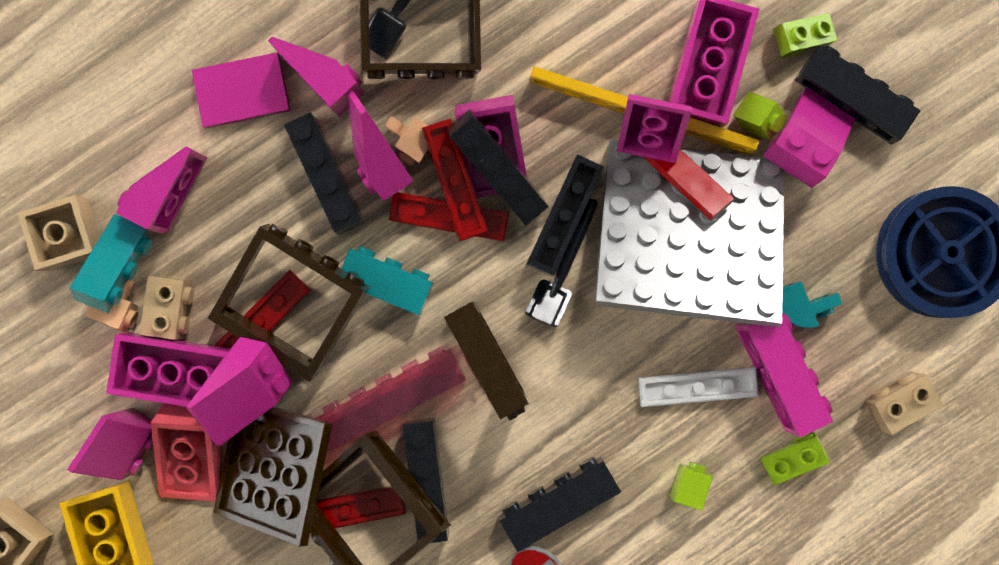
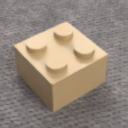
M72 195L17 213L35 271L50 272L85 261L100 238L89 200L85 197Z
M10 498L0 500V565H30L54 533Z

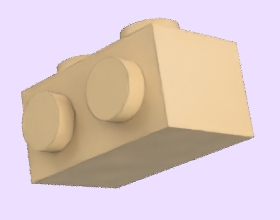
M157 276L147 277L139 335L173 340L183 339L184 334L188 332L190 319L187 317L188 305H191L194 297L191 281Z
M913 371L907 372L897 378L898 383L889 388L888 386L880 387L871 393L872 397L866 400L865 403L882 432L893 435L944 406L926 374L914 373Z

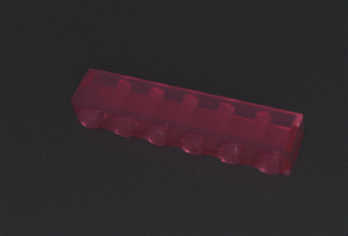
M442 345L427 353L428 360L419 364L417 359L402 366L403 373L395 377L388 373L376 379L375 383L377 386L366 391L363 386L349 393L350 400L341 405L336 400L322 407L324 413L315 417V419L333 424L327 452L466 381L467 378L452 348L445 350ZM311 413L308 414V415H306V416H308V417H312V418H313V416H312Z

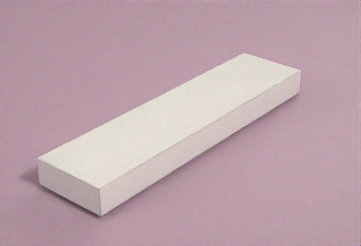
M756 367L638 377L640 407L759 397Z

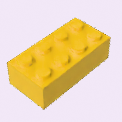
M129 480L75 496L59 503L77 565H154Z

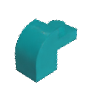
M802 281L792 282L783 286L782 314L785 313L789 317L794 327H817L819 324L815 314H817L818 318L830 315L835 312L834 307L843 304L839 293H828L809 301Z

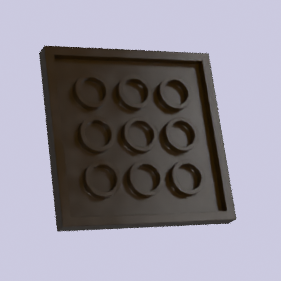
M274 406L228 440L213 513L296 546H308L333 424Z

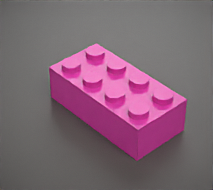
M730 0L696 1L668 102L691 106L690 118L721 128L728 124L759 8Z
M785 313L782 314V324L779 328L745 323L734 325L753 366L756 367L759 379L784 431L801 438L833 422L830 415L833 412L832 407L825 396L821 397L817 385H819L818 377L813 369H808L803 359L806 357L805 350L799 341L795 342L790 332L793 330L792 323Z
M130 332L115 334L106 394L186 407L231 348L144 336Z

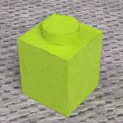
M750 91L733 114L743 130L769 141H772L776 133L782 129L787 119V115L778 102Z
M692 461L689 462L688 466L680 463L669 497L676 503L702 511L713 476L706 472L707 467Z

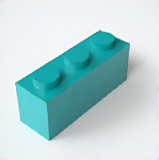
M114 214L69 287L75 301L106 313L110 312L113 305H118L122 299L123 288L127 280L134 278L142 255L146 256L151 248L152 240L149 231L122 216Z
M359 246L357 251L349 249L341 269L348 273L353 271L359 274L358 277L365 280L364 283L370 286L366 294L417 315L422 314L434 282L428 280L430 274L415 268L412 273L401 269L403 263L386 257L385 262L374 258L376 252Z

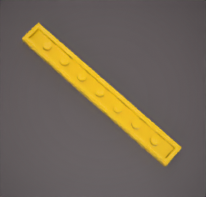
M533 66L530 75V82L532 84L622 114L625 113L627 96ZM694 118L689 119L685 131L686 135L747 155L757 150L760 141Z

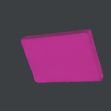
M277 52L191 70L202 126L205 129L291 111L280 55Z

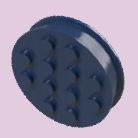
M956 186L939 187L923 191L899 203L883 222L876 243L877 268L888 292L907 309L920 315L935 318L971 316L994 304L999 299V206L990 198L975 190Z

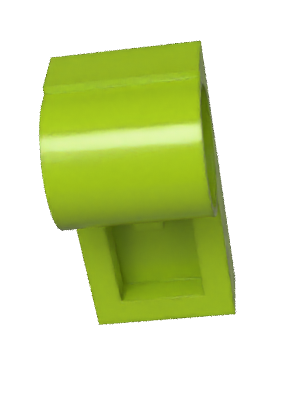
M829 13L785 22L773 29L781 58L790 57L805 50L817 48L820 45H830L838 41Z
M811 432L801 438L798 437L789 445L761 457V461L774 486L830 463V459L815 432Z

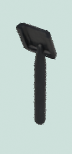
M396 0L390 12L379 7L375 10L369 21L370 50L384 59L388 60L406 29L405 22L399 19L398 16L411 0Z
M589 199L557 269L554 282L552 283L545 279L539 281L525 311L527 316L549 326L558 327L572 295L570 290L562 287V284L568 276L598 207L596 199Z

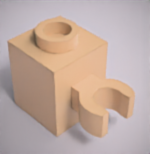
M391 116L385 126L386 129L400 137L395 144V148L400 152L398 157L410 166L414 163L422 166L430 153L421 128L428 125L414 117L407 127Z
M127 280L123 288L124 292L118 305H113L109 313L89 306L85 316L127 333L128 328H132L138 318L137 309L139 306L126 300L135 282Z

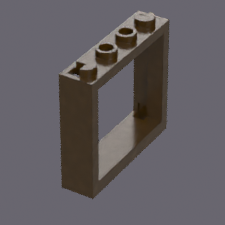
M359 0L361 74H367L368 79H384L385 74H397L398 79H414L415 74H427L428 79H443L445 74H456L457 79L474 78V74H478L481 71L480 0H467L469 63H370L369 1Z
M273 223L271 225L266 224L258 228L208 319L238 338L243 337L266 342L283 366L310 382L319 374L370 286L364 283L365 280L358 277L359 274L353 271L348 273L338 267L339 262L327 255L322 257L313 251L314 247L308 242L301 239L296 241L288 236V231L285 228H279ZM265 241L351 293L313 359L229 307Z
M472 301L446 315L444 319L500 420L507 416L510 421L524 413V406L529 404L527 396L476 303Z
M375 430L364 434L323 471L319 493L365 452L427 531L423 537L390 564L405 565L450 527L451 524ZM316 504L310 531L311 538L327 553L331 565H363Z

